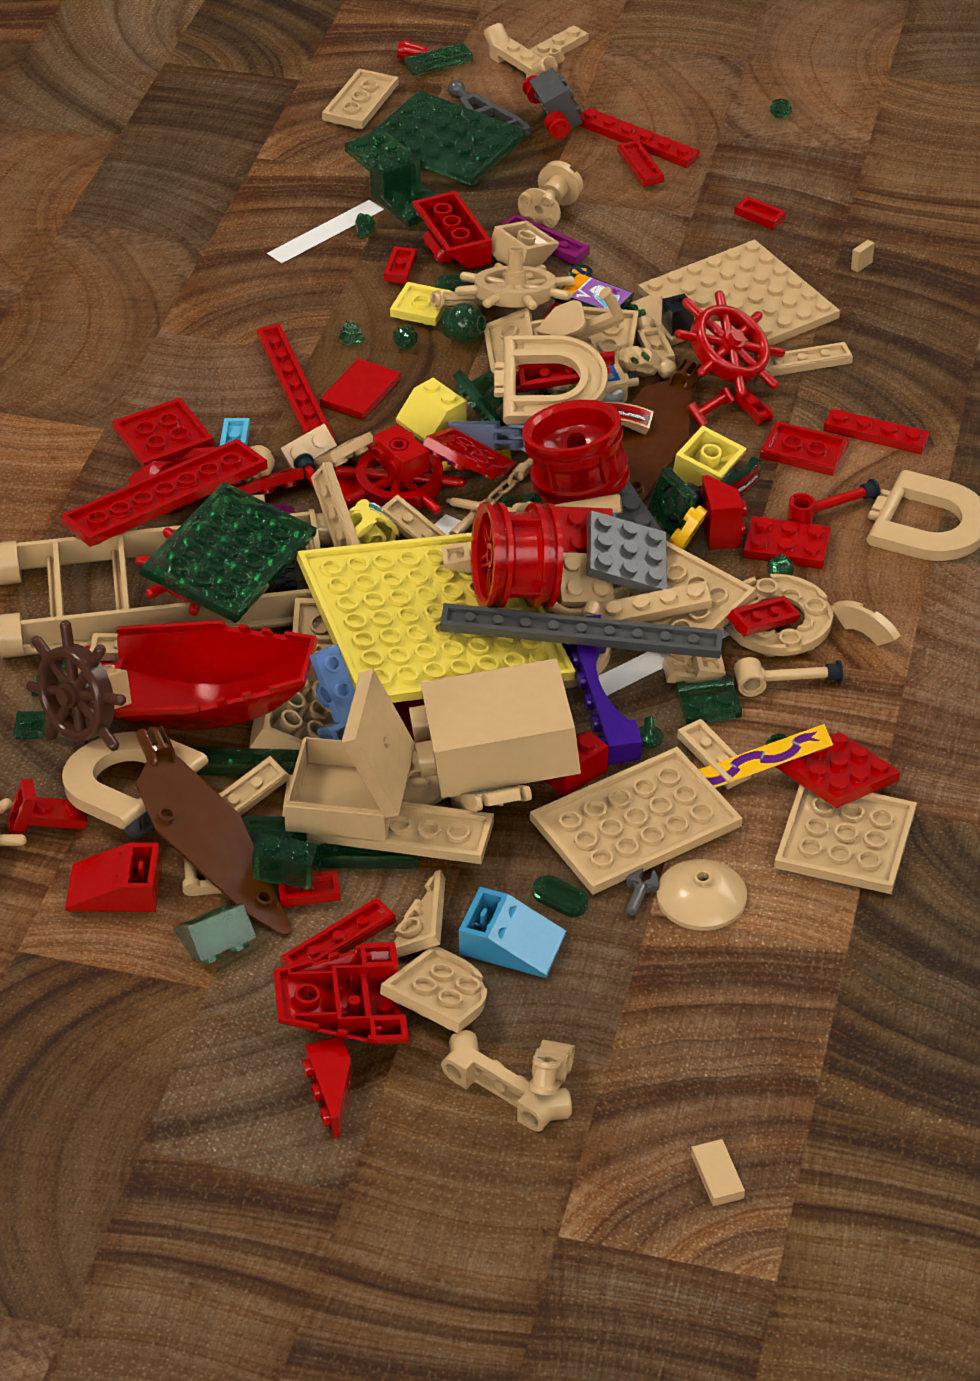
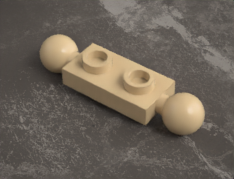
M643 315L638 318L637 339L642 348H649L657 352L660 356V365L657 372L662 378L669 379L677 369L675 354L661 326L655 327L654 319L648 315Z

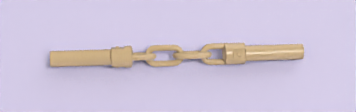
M529 457L524 463L516 466L508 479L499 484L488 495V498L480 502H489L491 504L498 502L503 494L507 493L519 481H522L530 474L533 459ZM508 483L509 486L503 490L502 487ZM494 494H499L495 499L492 498ZM470 510V513L449 532V535L463 534L473 525L476 510Z

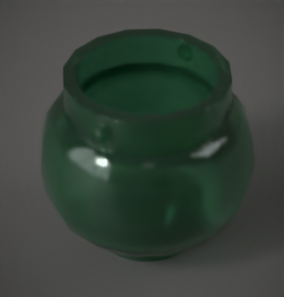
M462 302L453 307H447L444 310L441 320L442 331L446 338L453 339L461 344H470L477 341L485 331L486 318L478 306Z

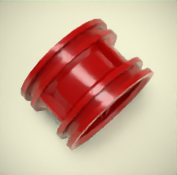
M489 502L479 504L472 527L471 573L475 597L480 607H491L493 605L495 608L505 607L509 598H524L530 608H537L540 605L544 608L554 606L559 596L563 574L562 528L559 514L554 504L551 502L543 504L531 502L527 505L524 512H509L503 502H496L493 505Z

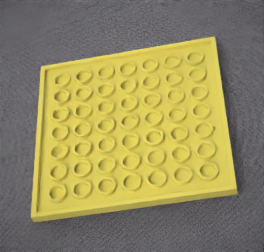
M472 533L303 550L297 553L298 564L333 644H337L355 690L360 672L372 669L376 672L392 703L423 699L420 682L554 658L558 660L563 681L574 680L576 671L562 643L440 631L443 603L479 606L473 589L472 573L445 569L441 546L468 542L469 550H471ZM509 598L505 607L500 608L546 613L541 605L537 608H530L524 598Z

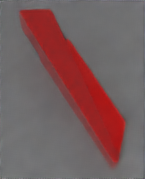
M614 351L599 353L607 368L615 364ZM563 364L518 365V371H516V393L577 384L580 381V377L575 370Z

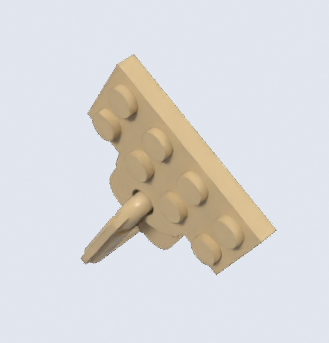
M605 287L599 294V298L606 302L610 311L589 320L585 318L582 303L578 300H572L555 307L545 319L533 321L532 314L527 307L484 324L483 328L493 386L494 363L503 362V341L506 336L562 335L582 340L621 324L624 320V314L616 297L611 292V288ZM516 364V371H518V365L523 364Z

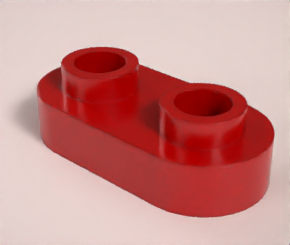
M428 228L423 236L424 244L434 253L433 257L438 262L443 264L445 262L451 263L453 258L447 255Z

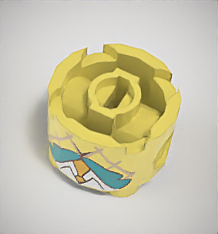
M363 499L348 510L360 544L396 541V534L399 537V531L394 522L376 503H370L367 499Z

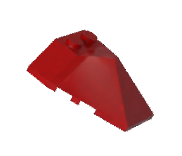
M363 943L356 945L355 950L339 955L338 951L329 953L328 958L312 963L309 959L273 970L278 1023L373 1044L409 1043L406 1014H401L400 1004L380 994L381 984L398 972L396 943Z

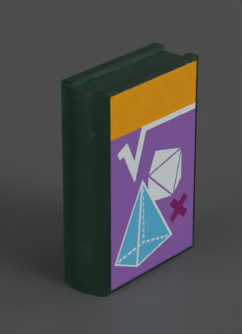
M578 273L574 276L575 283L573 285L564 286L561 289L569 291L572 294L571 299H555V302L561 304L578 300L585 307L608 308L606 302L599 298V294L605 287H610L621 309L630 310V302H632L634 293Z

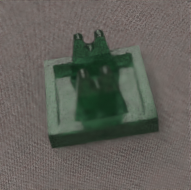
M461 369L452 375L459 383L455 387L464 398L468 395L470 396L467 400L475 412L481 410L478 415L483 421H500V427L506 425L496 412L503 403V397H494V389L491 390L494 387V373L491 370L472 382Z

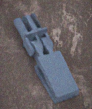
M500 421L448 422V428L453 426L495 451L501 446H506L508 450H524L526 452L525 446L522 445L524 442L522 429L525 424H507V426L500 427Z

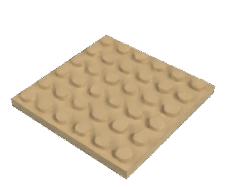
M756 240L748 241L737 247L638 284V293L641 296L651 295L661 305L663 298L685 293L702 310L716 305L715 292L721 290L725 295L727 306L737 308L749 316L756 311H760L763 314L762 319L757 324L765 333L769 346L822 326L840 317V310ZM714 321L717 325L721 327L720 321ZM705 328L706 334L713 335L707 328Z

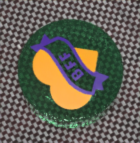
M574 265L569 269V276L574 278L579 273L591 278L593 275L592 269L587 265Z

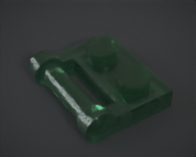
M723 675L722 679L686 683L685 680L676 681V693L686 725L699 719L706 723L742 718V708L734 687L732 675ZM724 690V692H719V693H711V694L696 695V696H689V695H688V694H693V693H701V692H708V691Z

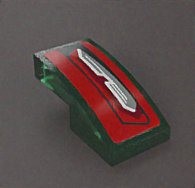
M751 457L742 471L731 468L721 482L738 489L740 497L743 496L760 480L761 459Z

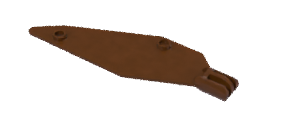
M684 359L669 380L643 387L630 403L654 412L646 435L622 425L623 450L627 454L630 468L629 481L642 501L689 439L690 412L687 406L691 404L692 389L701 378L697 374L698 369L702 366L700 363L696 366L695 362H687Z
M160 725L158 728L155 726L149 727L147 732L145 728L139 729L136 732V737L147 762L136 782V787L155 831L244 914L280 935H288L291 926L239 812L176 755L163 725Z

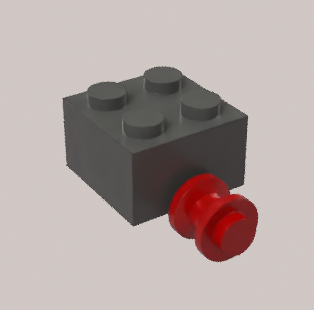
M553 67L538 76H529L523 81L522 90L528 100L533 104H541L546 114L544 125L552 138L556 140L563 139L569 135L571 129L583 123L579 116L582 111L573 98L575 96L570 86L567 85L561 73L557 75Z

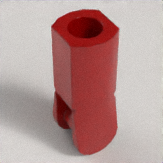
M746 389L747 394L743 398L738 397L737 393L734 397L736 399H734V402L748 414L755 425L759 426L765 420H773L772 410L760 402L749 390Z

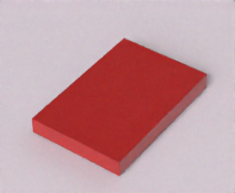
M358 358L320 398V406L364 420L401 380V372Z
M776 421L760 450V458L833 476L849 446V439Z

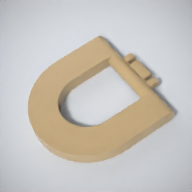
M506 336L503 341V362L494 363V397H503V422L505 424H525L530 417L540 410L561 402L572 400L602 401L607 391V367L601 355L589 344L568 336ZM516 364H563L575 370L580 377L577 386L564 394L516 395Z
M902 470L891 491L881 489L880 496L877 497L872 510L868 514V519L875 520V523L866 541L874 547L930 561H947L962 558L980 548V496L965 486L909 470ZM906 498L949 510L958 517L960 524L950 531L928 532L890 521L901 499Z
M136 732L113 734L120 745L116 751H111L101 738L84 745L68 759L62 773L65 794L73 806L120 829L126 828L147 811L142 798L136 799L101 784L96 778L100 772L116 763L137 761L146 764L147 760L136 737ZM170 739L176 755L195 773L208 764V758L204 753Z

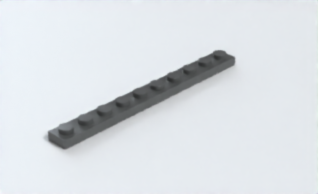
M443 603L440 631L718 659L721 657L723 630L449 603Z

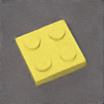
M407 282L390 308V317L436 326L448 306L437 309L431 305V293L440 288ZM440 289L442 290V292H452L450 290Z

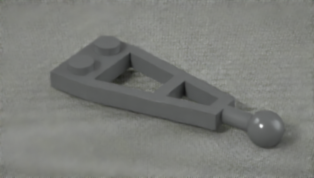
M456 80L449 84L448 92L450 96L460 98L461 108L481 139L492 149L531 135V127L520 117L475 92L468 94L465 91V85L461 81ZM475 104L480 108L474 110L471 105ZM494 115L505 123L486 129L481 119Z

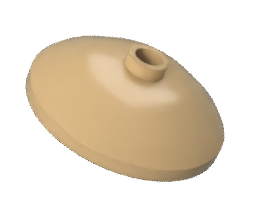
M693 859L672 866L662 875L657 890V902L663 914L679 926L698 931L716 930L728 926L740 917L746 907L747 889L740 875L729 866L708 859Z

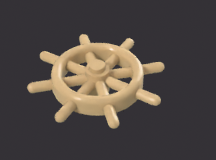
M513 246L508 248V266L496 263L493 268L485 269L477 274L462 272L460 279L465 282L474 283V285L458 286L455 288L457 296L476 295L478 299L483 301V306L486 308L494 305L507 308L528 307L531 310H535L538 305L547 303L553 298L570 300L572 294L569 291L556 289V287L571 286L575 283V278L572 276L555 277V275L546 271L545 265L537 267L523 266V248Z

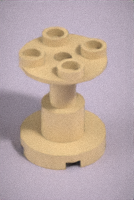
M551 161L538 176L539 188H529L519 196L518 209L521 216L549 229H553L561 217L559 205L567 206L572 204L583 191V181L577 171L574 173L569 168L571 165L566 162Z

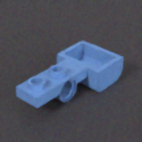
M333 644L309 657L319 684L315 687L316 696L324 707L329 708L334 720L317 729L318 736L321 739L342 740L355 688L337 644Z

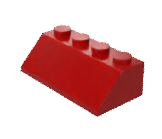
M456 191L412 201L413 207L448 256L469 269L492 264V240Z

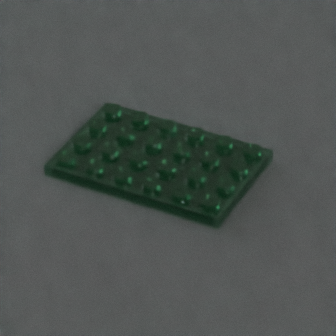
M418 90L365 137V142L370 147L467 185L474 186L526 138V133L522 128Z
M223 482L141 566L140 575L237 623L297 557L298 551H302L315 537L317 528Z

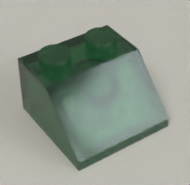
M273 832L260 833L252 853L253 879L311 890L325 853L327 842Z
M243 903L224 905L173 927L193 961H204L205 965L221 959V953L231 949L232 953L249 947L248 941L257 938Z

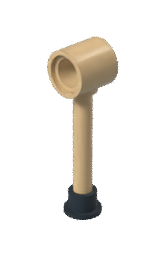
M746 657L739 660L734 666L739 692L747 697L761 694L766 689L767 681L826 678L827 681L837 680L838 683L843 681V666L840 660L833 664H826L825 667L764 670L758 659Z

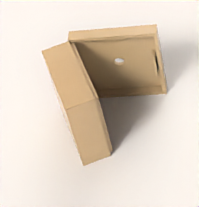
M374 669L360 672L342 740L303 738L284 804L286 831L386 841L391 817L398 816L416 744Z

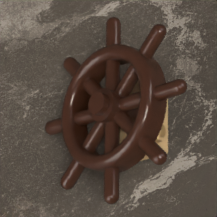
M67 620L60 623L62 646L50 650L42 637L34 636L32 638V645L43 659L38 668L37 681H28L26 689L30 692L38 693L43 711L51 723L45 733L46 738L54 740L58 733H60L65 738L77 742V749L79 750L88 744V740L100 736L111 751L118 750L119 742L111 733L109 727L113 719L114 709L132 703L127 670L115 669L114 665L101 664L100 661L106 653L104 645H97L93 652H91L82 645L74 644L72 626ZM63 660H65L66 670L61 665ZM85 717L90 722V725L88 727L85 723Z

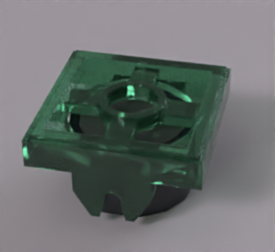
M666 467L661 469L648 510L655 521L672 536L677 528L682 529L686 521L683 518L691 507L696 509L699 505L704 507L702 493L697 485L685 483L675 472Z

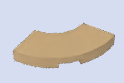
M845 600L838 601L831 606L845 630L854 629L864 633L871 638L876 646L893 642L901 636L887 618L878 611L874 613L864 608L862 603Z

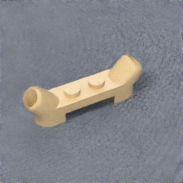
M496 23L484 30L483 35L489 45V56L497 63L506 60L526 73V78L532 75L538 76L552 67L555 72L557 71L558 62L554 56L545 55L541 58L508 36L503 24Z
M461 1030L450 1037V1053L442 1060L441 1066L447 1077L467 1090L473 1082H476L517 1107V1121L537 1132L542 1131L550 1121L568 1119L571 1116L570 1091L566 1088H559L554 1095L534 1093L529 1090V1081L524 1076L516 1075L506 1069L499 1061L492 1060L479 1052L475 1033L469 1030Z

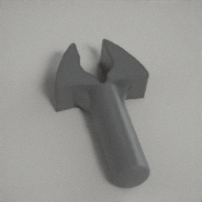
M643 868L631 873L627 877L626 887L634 888L626 907L627 914L631 916L637 914L646 893L649 892L657 895L659 881L655 870H653L651 878L644 881V883H641Z

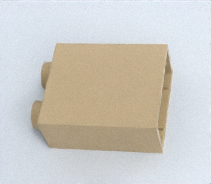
M557 658L420 682L424 705L409 708L414 740L418 742L415 744L421 778L437 775L441 798L581 774L575 726Z

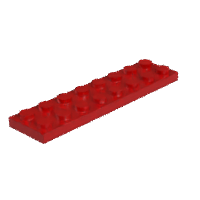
M237 438L60 515L61 524L89 547L98 545L116 535L123 534L125 531L139 525H144L150 520L166 515L182 506L189 505L200 498L212 495L214 492L232 486L248 477L257 475V473L268 469L267 460Z

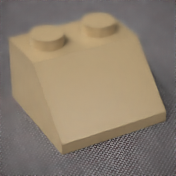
M527 220L495 226L491 238L492 255L497 261L507 266L509 247H522L523 266L537 267L542 265L559 245L558 241Z

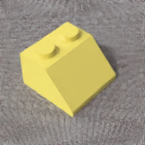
M431 378L412 390L396 417V423L407 431L414 433L418 439L424 442L426 436L448 428V422L467 421L466 400L435 378Z
M702 426L676 454L672 476L684 483H693L698 487L702 486V475H709L720 481L746 453L747 448Z

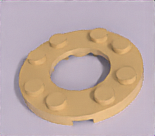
M770 574V578L756 580L755 577L743 581L756 588L757 596L748 605L785 596L790 603L799 607L803 612L805 618L803 624L798 625L797 629H784L780 633H775L773 629L745 637L734 628L731 622L725 626L730 636L740 646L752 651L762 653L767 657L796 655L813 650L827 638L832 628L833 610L827 601V595L813 583L791 575Z

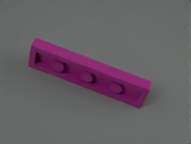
M514 214L501 224L506 225L527 220L559 242L558 247L551 255L574 265L590 254V246L520 215Z

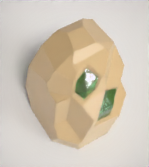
M630 346L620 350L618 362L626 373L636 371L638 376L647 377L654 376L659 370L660 356L652 349Z

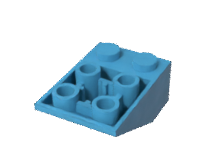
M479 887L459 928V955L547 978L566 936V930L509 894Z

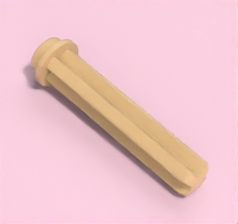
M440 289L432 292L430 297L431 305L437 309H442L443 306L483 305V301L478 299L476 295L457 296L455 292H442Z

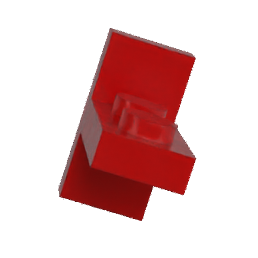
M21 778L7 818L9 834L25 835L28 825L85 830L88 823L86 813L73 806L69 800L36 797L33 779Z

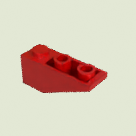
M338 1036L305 1045L306 1059L301 1060L305 1077H311L313 1081L310 1084L314 1102L320 1101L322 1108H319L322 1124L324 1127H330L333 1138L340 1137L352 1083L351 1058L343 1038Z

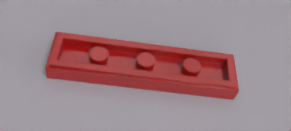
M375 898L281 955L280 964L286 967L309 959L313 963L328 958L329 953L338 951L339 955L355 948L356 945L363 943L396 922V915L380 899Z

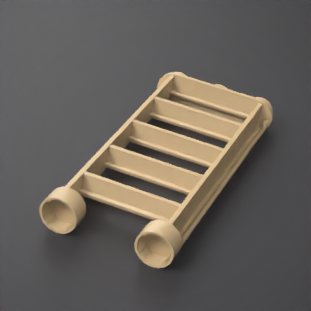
M308 509V512L221 521L222 527L220 532L229 534L242 543L256 536H261L264 539L263 544L304 539L306 550L322 549L320 545L333 544L324 514H315L314 509ZM212 522L170 526L169 528L181 536L195 531H210ZM167 527L125 531L121 535H116L91 547L77 536L17 543V540L0 542V585L22 583L21 570L47 567L50 617L22 620L20 612L0 614V658L39 654L32 645V638L34 636L42 637L50 650L62 646L60 623L64 620L71 623L74 644L84 647L91 646L93 633H117L116 630L119 626L214 620L224 621L227 626L237 628L239 624H245L250 630H259L262 627L293 626L295 598H313L310 589L261 594L259 577H252L246 587V597L249 599L247 607H241L231 598L223 602L201 604L199 613L196 616L189 614L190 602L183 600L182 603L130 608L126 558H135L139 555H160L166 545L170 543L163 535V530ZM254 549L250 551V555L252 558V566H257L256 552ZM185 555L179 558L189 560ZM112 560L116 610L64 616L61 565Z

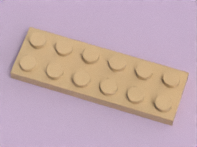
M402 801L399 815L391 817L386 841L307 833V841L482 864L494 824V814Z

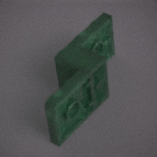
M384 129L375 130L373 133L344 143L345 152L370 172L371 196L406 226L411 227L423 222V219L413 207L412 201L436 195L421 183L420 159Z

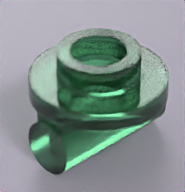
M359 213L355 220L357 236L361 239L365 238L367 233L372 234L375 231V221L369 214Z
M652 716L645 717L644 726L638 728L643 741V748H655L663 741V732L655 726L656 720Z

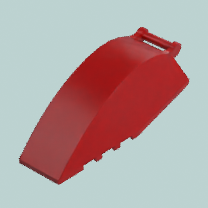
M219 620L119 626L116 630L118 634V662L102 663V665H114L115 669L127 670L132 703L114 709L112 720H125L152 727L163 725L165 729L208 730L256 719L283 705L306 685L312 664L309 656L315 653L318 639L315 635L285 631L284 635L272 633L270 628L262 627L261 631L250 630L245 624H239L238 628L227 626L224 621Z

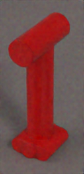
M728 386L721 388L717 393L718 396L701 407H698L695 401L687 406V409L700 428L709 423L705 415L722 404L729 405L734 402L733 400L736 398Z

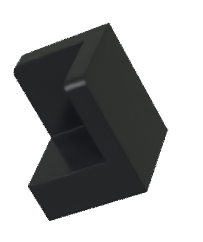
M685 293L662 299L661 322L671 336H674L675 331L678 329L690 331L691 325L694 322V316L682 305V300L688 298Z

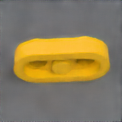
M700 505L696 509L691 507L683 518L686 521L682 529L677 528L669 541L684 550L709 511Z

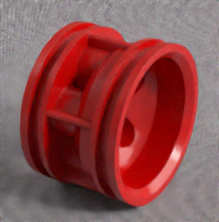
M597 400L561 402L540 410L530 417L523 426L522 436L525 451L533 459V466L530 471L535 496L542 502H551L556 505L615 495L629 482L630 468L627 454L623 450L621 416L614 406Z

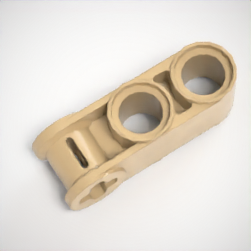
M543 1039L541 1046L537 1048L533 1056L532 1079L529 1082V1090L541 1095L556 1094L561 1084L565 1082L567 1074L571 1071L575 1045Z

